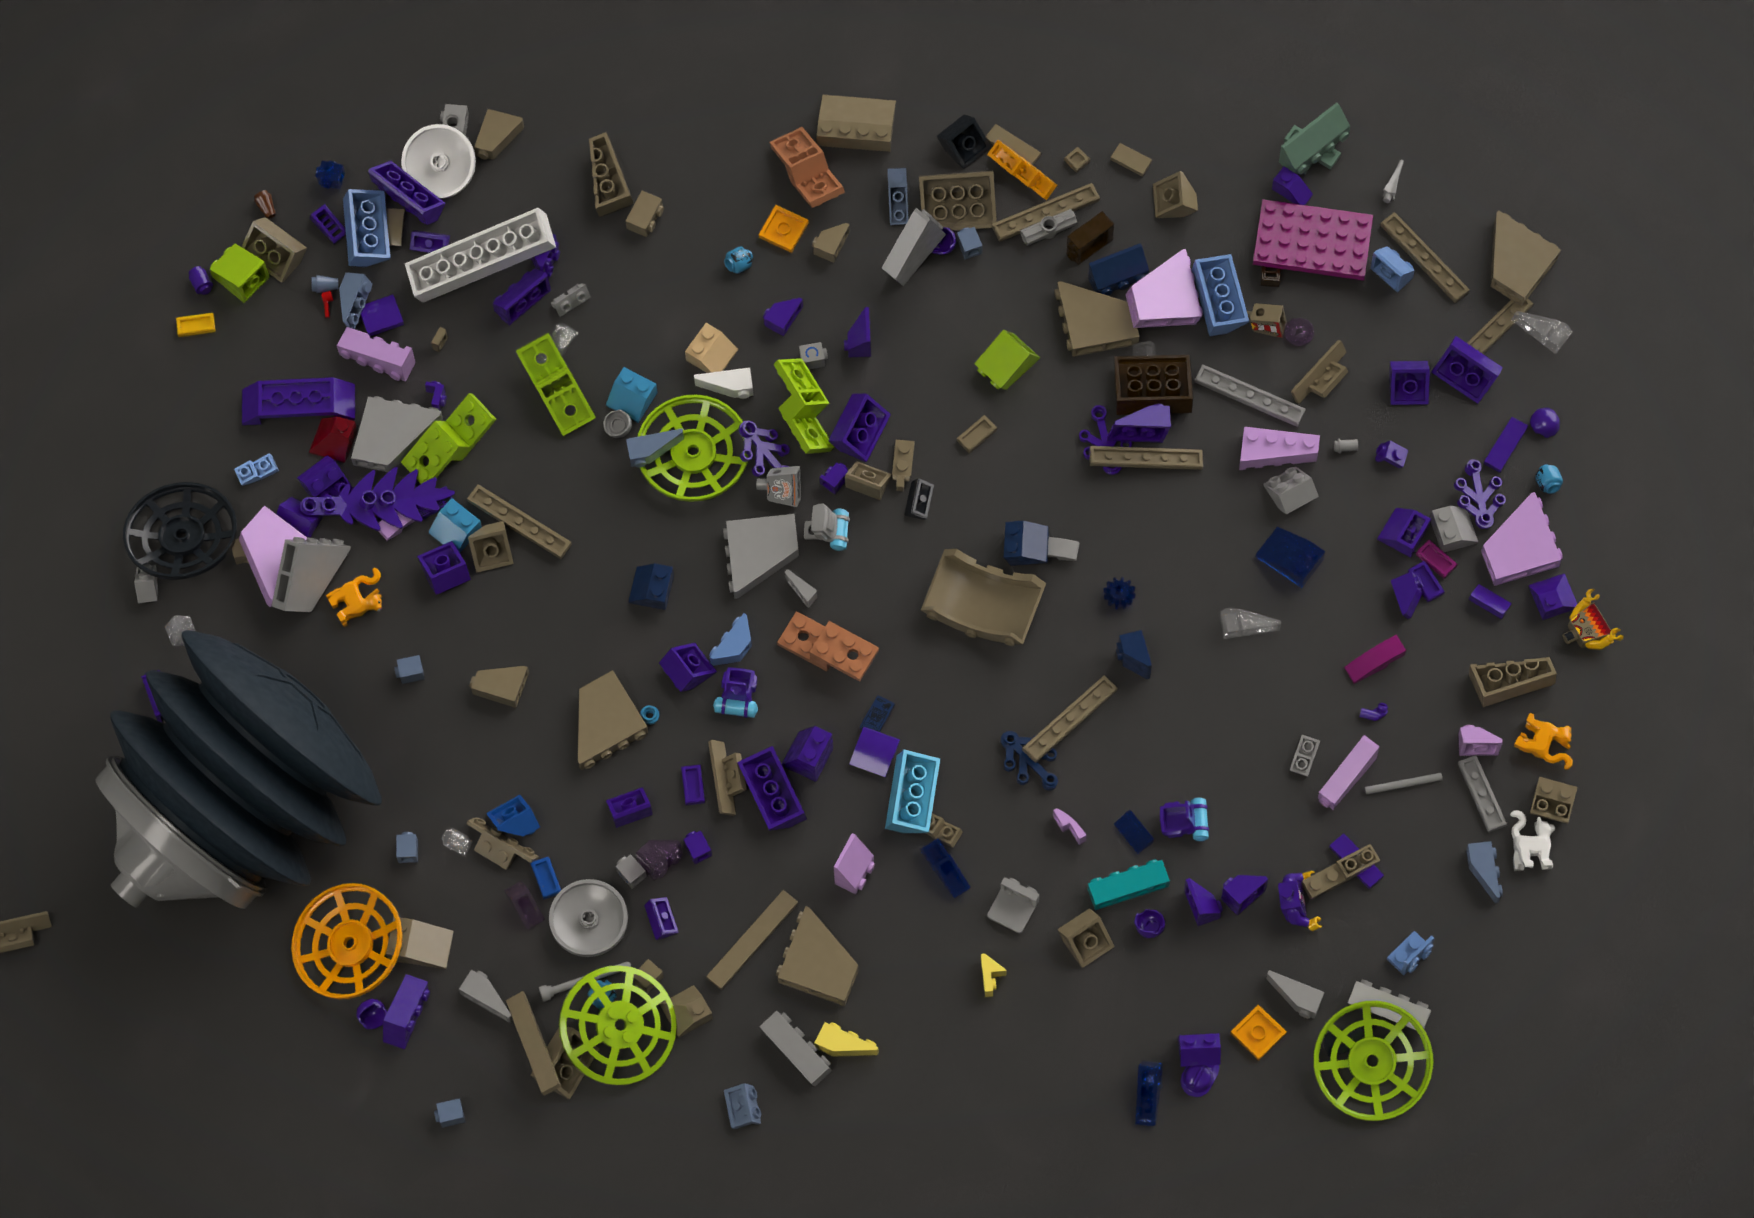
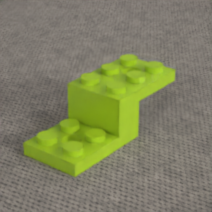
M549 333L515 350L563 436L596 418ZM539 353L546 355L547 358L544 363L536 361V356ZM568 405L575 407L573 415L565 413V408Z
M802 358L777 360L773 365L778 375L786 384L787 390L792 394L778 408L783 419L789 425L792 434L796 437L801 449L806 454L830 452L834 446L828 441L827 434L816 418L830 403Z
M469 393L446 421H434L401 463L410 473L415 469L418 470L416 479L421 484L434 477L437 478L451 460L462 461L497 419L473 393ZM470 415L474 417L473 425L468 423ZM425 456H427L429 459V464L427 466H424L423 464V458Z

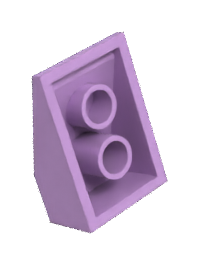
M853 833L834 865L835 885L856 894L858 890L863 889L866 883L865 877L867 873L871 874L875 863L874 855Z

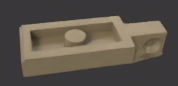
M896 440L892 480H897L896 491H904L905 481H910L915 441Z

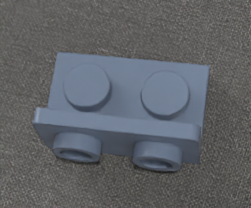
M743 1083L724 1090L732 1129L752 1123L756 1125L761 1124V1111L757 1105V1092L754 1086Z

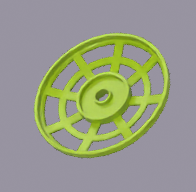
M684 395L662 403L647 416L641 425L637 437L645 436L652 422L663 412L666 413L670 422L659 433L669 431L674 427L675 430L682 429L684 440L669 450L671 451L672 460L662 464L660 457L655 460L657 467L646 470L645 466L639 467L649 484L658 492L681 501L708 500L730 489L743 474L748 462L742 461L740 457L733 456V445L730 437L732 433L739 429V425L743 421L727 404L709 396ZM686 403L702 404L700 415L688 414L678 418L672 408ZM710 406L725 412L735 423L725 429L718 421L708 417ZM698 421L696 429L685 431L680 423ZM708 423L714 426L720 433L711 437L704 431L705 424ZM725 439L727 455L716 454L715 445ZM694 447L699 451L697 454L691 455L688 453V450ZM714 461L723 462L724 465L721 470L713 476L708 468ZM730 464L741 465L735 477L722 488L717 480L725 474ZM677 467L683 471L681 481L672 477L667 470ZM702 472L706 478L702 482L689 483L691 474ZM661 473L668 481L679 486L677 493L673 494L664 490L651 477ZM710 485L715 491L714 493L698 497L684 496L686 488H700Z
M607 966L585 975L568 992L560 1011V1039L568 1058L584 1075L604 1084H631L650 1076L665 1062L672 1050L676 1037V1014L668 993L652 976L633 967ZM626 972L624 983H613L601 987L595 980V977L604 973ZM634 974L651 982L659 990L660 994L651 999L643 990L633 986ZM588 983L594 993L586 1000L581 1012L569 1010L576 993L584 984ZM623 989L622 1000L611 1002L605 992ZM631 991L640 995L647 1003L639 1008L629 1003ZM598 997L604 1007L598 1015L587 1013L591 1004ZM664 1000L668 1005L671 1016V1033L660 1030V1016L656 1006ZM649 1010L653 1012L655 1028L644 1026L642 1015ZM567 1017L579 1020V1033L583 1044L574 1050L570 1045L567 1035ZM618 1019L623 1020L625 1023V1027L621 1031L615 1027V1022ZM585 1021L596 1023L598 1035L588 1040ZM642 1034L653 1036L649 1046L642 1052L636 1042ZM658 1038L668 1040L667 1048L662 1057L650 1068L645 1057L654 1049ZM601 1042L611 1047L609 1058L599 1054L593 1047ZM630 1047L635 1057L629 1060L618 1061L619 1049ZM588 1051L595 1059L607 1064L604 1076L588 1069L577 1057ZM639 1063L644 1072L630 1078H612L615 1066L623 1067Z
M1363 1001L1341 1009L1326 1022L1315 1043L1313 1067L1321 1091L1337 1109L1357 1119L1380 1121L1403 1114L1420 1100L1432 1076L1433 1052L1425 1030L1410 1013L1388 1002ZM1370 1007L1391 1010L1401 1015L1402 1018L1395 1026L1383 1020L1371 1019ZM1362 1008L1363 1020L1349 1025L1343 1031L1334 1025V1022L1346 1013ZM1408 1022L1414 1026L1420 1035L1425 1051L1413 1052L1409 1040L1401 1031ZM1372 1025L1382 1026L1389 1029L1390 1032L1384 1039L1373 1037ZM1364 1026L1365 1038L1355 1043L1347 1036L1354 1029ZM1329 1030L1337 1039L1332 1047L1330 1061L1319 1062L1320 1047L1325 1034ZM1396 1036L1402 1041L1406 1053L1395 1054L1390 1044ZM1341 1042H1343L1351 1049L1348 1059L1336 1061L1338 1048ZM1370 1055L1377 1057L1378 1062L1374 1067L1367 1064V1058ZM1426 1059L1425 1075L1421 1086L1416 1091L1408 1085L1413 1073L1414 1060ZM1408 1061L1407 1070L1402 1080L1394 1074L1396 1062ZM1349 1067L1354 1077L1348 1085L1341 1079L1338 1068ZM1320 1070H1332L1335 1081L1343 1090L1337 1100L1326 1088ZM1390 1080L1397 1086L1391 1092L1380 1096V1083ZM1360 1082L1371 1085L1372 1097L1360 1095L1354 1092ZM1402 1090L1412 1097L1400 1108L1383 1114L1381 1102L1395 1097ZM1349 1096L1362 1102L1373 1103L1375 1115L1355 1112L1346 1108L1343 1104Z

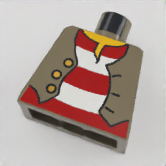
M1256 303L1254 304L1253 311H1247L1249 323H1251L1254 332L1283 338L1287 323L1283 306Z

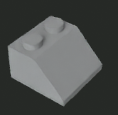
M1456 506L1432 510L1430 516L1431 524L1439 547L1443 552L1478 543L1467 510Z

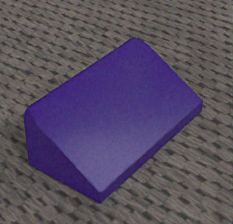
M414 230L411 233L410 250L431 253L449 245L450 235Z
M1478 584L1469 597L1471 602L1500 619L1504 617L1512 605L1509 601Z
M667 897L650 899L644 905L656 940L679 933Z

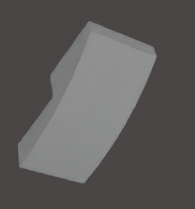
M1049 537L1048 557H1056L1058 560L1067 561L1077 560L1078 541Z
M1301 735L1289 771L1308 777L1320 740Z

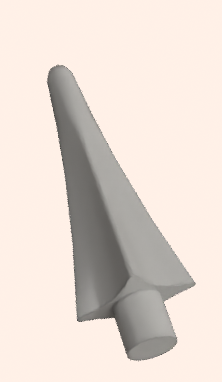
M1402 159L1383 189L1382 197H1384L1383 201L1385 203H1390L1391 199H1395L1398 179L1404 162Z

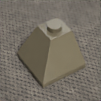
M1182 171L1153 184L1156 218L1185 217L1198 211L1197 194Z
M504 521L485 525L468 537L476 573L514 564Z
M694 985L670 998L676 1014V1035L678 1038L713 1019L710 1008ZM666 1001L659 1005L671 1024L669 1008Z

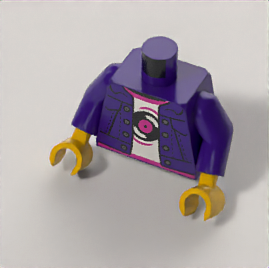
M1315 872L1286 874L1283 877L1282 883H1278L1281 910L1287 922L1303 927L1308 926L1311 931L1321 928L1322 926L1317 923L1321 921L1319 916L1310 920L1307 918L1303 886L1301 884L1303 880L1309 878Z

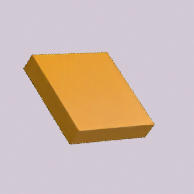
M775 205L758 236L760 239L792 253L809 224V220Z
M1259 1005L1230 1032L1258 1061L1287 1033Z

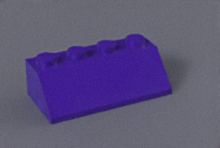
M388 161L368 170L371 181L381 191L387 193L395 202H398L408 212L414 214L422 223L428 225L438 221L446 203L394 162Z
M773 746L737 762L769 831L790 828L807 820Z

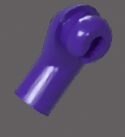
M1379 703L1378 707L1373 710L1362 708L1359 717L1378 721L1386 716L1388 706L1385 703Z

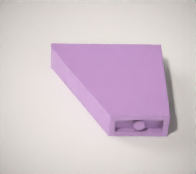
M1182 249L1132 285L1126 293L1133 328L1196 325L1203 314L1202 307L1198 301L1199 294L1194 285V274L1190 268V257L1187 256L1186 249Z
M1535 492L1531 493L1482 547L1481 553L1494 586L1560 566L1561 559H1563L1560 548L1557 549L1555 534L1553 531L1550 532L1548 516L1543 514L1542 501L1540 497L1537 498Z
M264 506L242 530L239 541L266 604L271 607L285 539L293 540L294 537H300L306 540L307 537Z

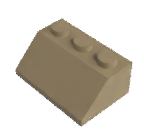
M266 217L252 222L242 244V248L262 259L266 264L268 273L281 283L301 263L307 250L306 246Z
M567 1027L568 1039L574 1050L581 1046L583 1042L577 1030ZM558 1028L547 1046L548 1053L561 1083V1087L554 1090V1092L570 1099L584 1074L568 1058L562 1046ZM597 1046L593 1047L597 1052L600 1049ZM588 1051L577 1057L587 1068H589L594 1059ZM532 1072L530 1076L536 1080L534 1072Z

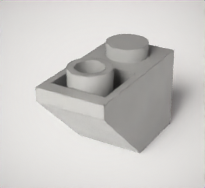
M143 565L152 571H156V565ZM137 567L134 584L138 603L157 601V577L151 576Z

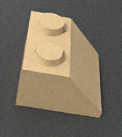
M705 323L686 349L685 356L686 361L706 373L724 371L737 353L738 348L721 331Z

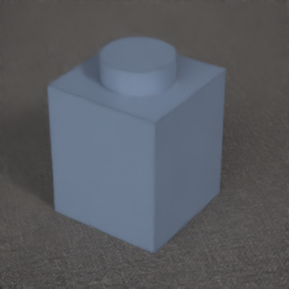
M975 227L963 228L957 232V242L964 259L982 254V243Z
M419 655L397 660L398 666L394 667L396 678H400L402 684L425 679Z
M403 832L401 835H396V857L398 863L418 862V839L416 834Z
M460 1098L436 1104L437 1110L434 1111L436 1122H440L442 1128L465 1122Z

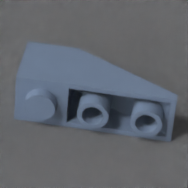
M887 168L890 225L907 224L909 219L906 168Z
M345 273L339 288L343 323L352 329H355L359 321L360 314L373 285L365 274Z
M1491 841L1468 844L1466 853L1469 869L1494 903H1498L1500 897L1503 896L1502 886L1498 885L1497 880L1500 877L1499 867L1495 866L1494 859H1497L1496 848H1492Z

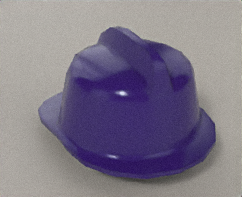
M1219 1065L1186 1066L1180 1080L1184 1092L1193 1097H1201L1207 1094L1218 1075Z

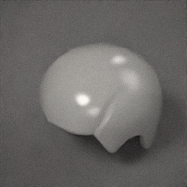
M622 410L611 411L605 416L603 422L604 430L613 438H622L632 428L631 418Z

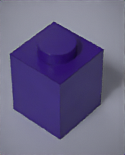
M701 830L698 832L693 831L683 839L684 846L694 864L712 856L711 849Z

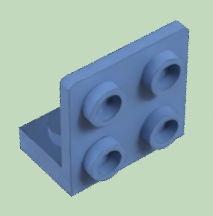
M1414 931L1387 957V960L1402 975H1405L1407 972L1412 973L1417 968V963L1420 959L1425 960L1432 953L1434 937L1431 935L1425 941Z

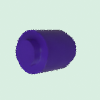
M197 266L189 271V280L196 293L208 294L213 287V283L206 270L201 266Z

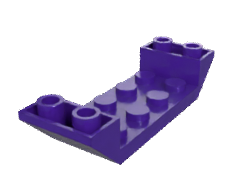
M334 377L257 381L242 389V425H260L261 418L335 415L355 420V384Z

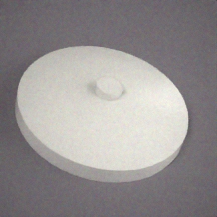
M434 124L419 129L409 138L403 149L401 163L402 170L438 198L444 199L460 193L469 184L474 175L476 157L471 142L462 132L448 125Z

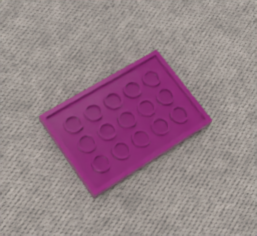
M1262 199L1253 265L1364 280L1373 215Z

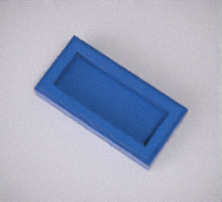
M549 856L531 863L543 899L557 895L561 888Z

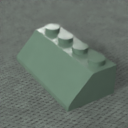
M1335 103L1281 145L1279 163L1295 174L1301 175L1311 163H1317L1325 152H1331L1339 141H1345L1349 136L1350 124L1340 105Z

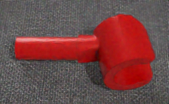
M331 291L323 292L321 295L324 303L325 318L330 317L328 302L334 301Z

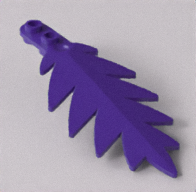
M394 467L377 483L372 491L375 470H372L359 481L350 494V484H347L338 497L304 498L300 503V510L307 516L340 515L350 525L353 524V517L363 525L380 531L381 528L374 516L375 514L386 523L402 529L403 525L396 511L411 520L422 522L423 519L416 506L431 511H439L440 508L437 501L453 496L455 491L435 488L436 477L425 481L414 489L418 474L417 469L404 477L393 489L398 469ZM310 505L313 509H307L306 506ZM325 505H330L331 509L325 508Z

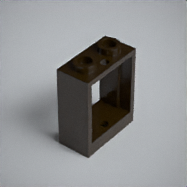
M1101 211L1068 235L1066 252L1068 258L1079 265L1113 240L1114 223Z

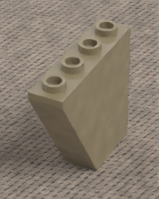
M1498 210L1493 228L1491 287L1522 306L1558 260L1561 249L1556 244L1543 239L1540 234L1529 230L1524 224L1516 222L1508 214Z
M1062 281L1057 282V289H1054L1055 298L1060 301L1061 306H1058L1059 315L1064 318V323H1062L1063 332L1068 335L1066 345L1068 351L1071 350L1073 357L1139 344L1138 329L1133 328L1127 301Z
M613 670L579 689L578 764L581 770L593 767L597 761L611 757L613 752L623 750L630 745L629 743L635 740L639 741L646 736L648 727Z
M805 906L804 911H800L797 922L799 924L797 929H793L791 933V945L786 947L784 951V963L779 965L777 969L778 983L845 1006L858 974L859 966L814 912Z

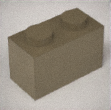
M641 191L626 219V228L647 237L649 232H653L657 217H660L664 211L662 199Z

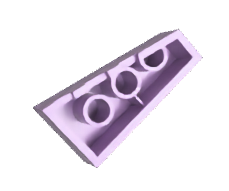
M346 327L337 344L338 352L343 358L354 359L358 364L362 366L368 365L378 373L384 372L389 374L391 378L397 381L403 380L406 382L416 363L411 347L406 346L403 349L395 342L387 344L380 337L376 336L372 339L367 333Z
M1244 427L1239 470H1245L1250 467L1263 468V466L1268 465L1281 466L1286 463L1316 462L1320 435Z

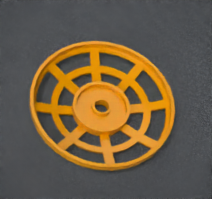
M357 883L331 887L316 896L305 907L295 925L291 947L295 969L309 988L325 997L351 999L364 995L380 985L395 966L402 945L401 921L392 902L384 894L372 887ZM361 891L369 893L370 897L367 905L360 903L345 904L342 893ZM333 896L335 897L338 907L330 911L321 922L310 918L323 902ZM377 898L389 907L395 921L386 925L382 916L374 910ZM348 910H363L364 913L360 921L349 918ZM340 914L342 922L333 929L326 926L332 918ZM371 915L374 916L381 927L373 932L366 926ZM307 924L316 929L312 941V953L301 955V938ZM397 929V943L394 955L390 960L385 957L388 948V933ZM323 933L329 936L327 949L319 951V941ZM383 936L382 949L380 954L372 951L374 940ZM354 939L353 946L347 948L348 940ZM330 956L336 962L331 972L324 967L321 962L322 958ZM368 957L376 961L366 972H361L360 964ZM314 961L319 971L327 977L320 987L309 978L303 963ZM380 964L387 967L375 982L363 989V979L371 975ZM343 967H353L354 977L343 978L338 977V974ZM333 981L343 984L355 983V993L336 994L326 990Z

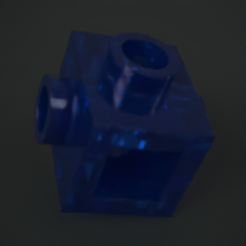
M321 161L320 167H317L315 172L319 185L327 189H341L345 176L344 166L334 161Z

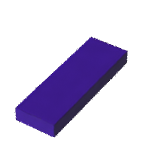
M1511 417L1486 457L1484 464L1500 473L1526 432L1528 425Z
M1344 833L1329 846L1340 859L1359 850ZM1373 865L1357 875V877L1370 889L1384 875Z

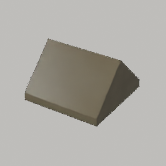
M856 461L845 475V487L881 501L892 474Z

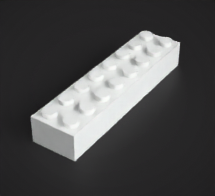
M536 208L405 263L414 297L424 303L556 248L547 214L541 209Z

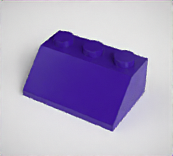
M535 268L531 272H526L519 282L513 283L508 288L506 293L496 297L493 303L494 311L510 326L551 291L548 275Z
M1455 336L1431 373L1478 404L1499 376L1503 367Z
M867 393L852 394L828 441L839 451L867 462L891 414Z

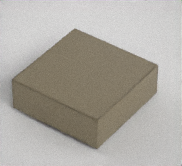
M1077 147L1064 157V161L1077 173L1090 162V158Z
M440 327L431 341L433 350L441 351L448 339L446 329Z

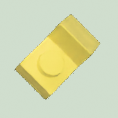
M984 953L981 954L985 997H992L993 990H996V979L991 977L1006 976L1007 971Z

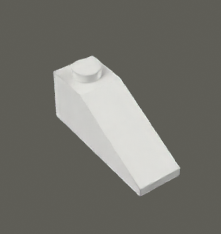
M750 368L694 375L695 386L733 398L746 399L753 396Z

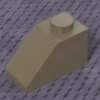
M844 223L821 231L819 237L816 236L812 243L814 255L834 263L850 233L849 224Z

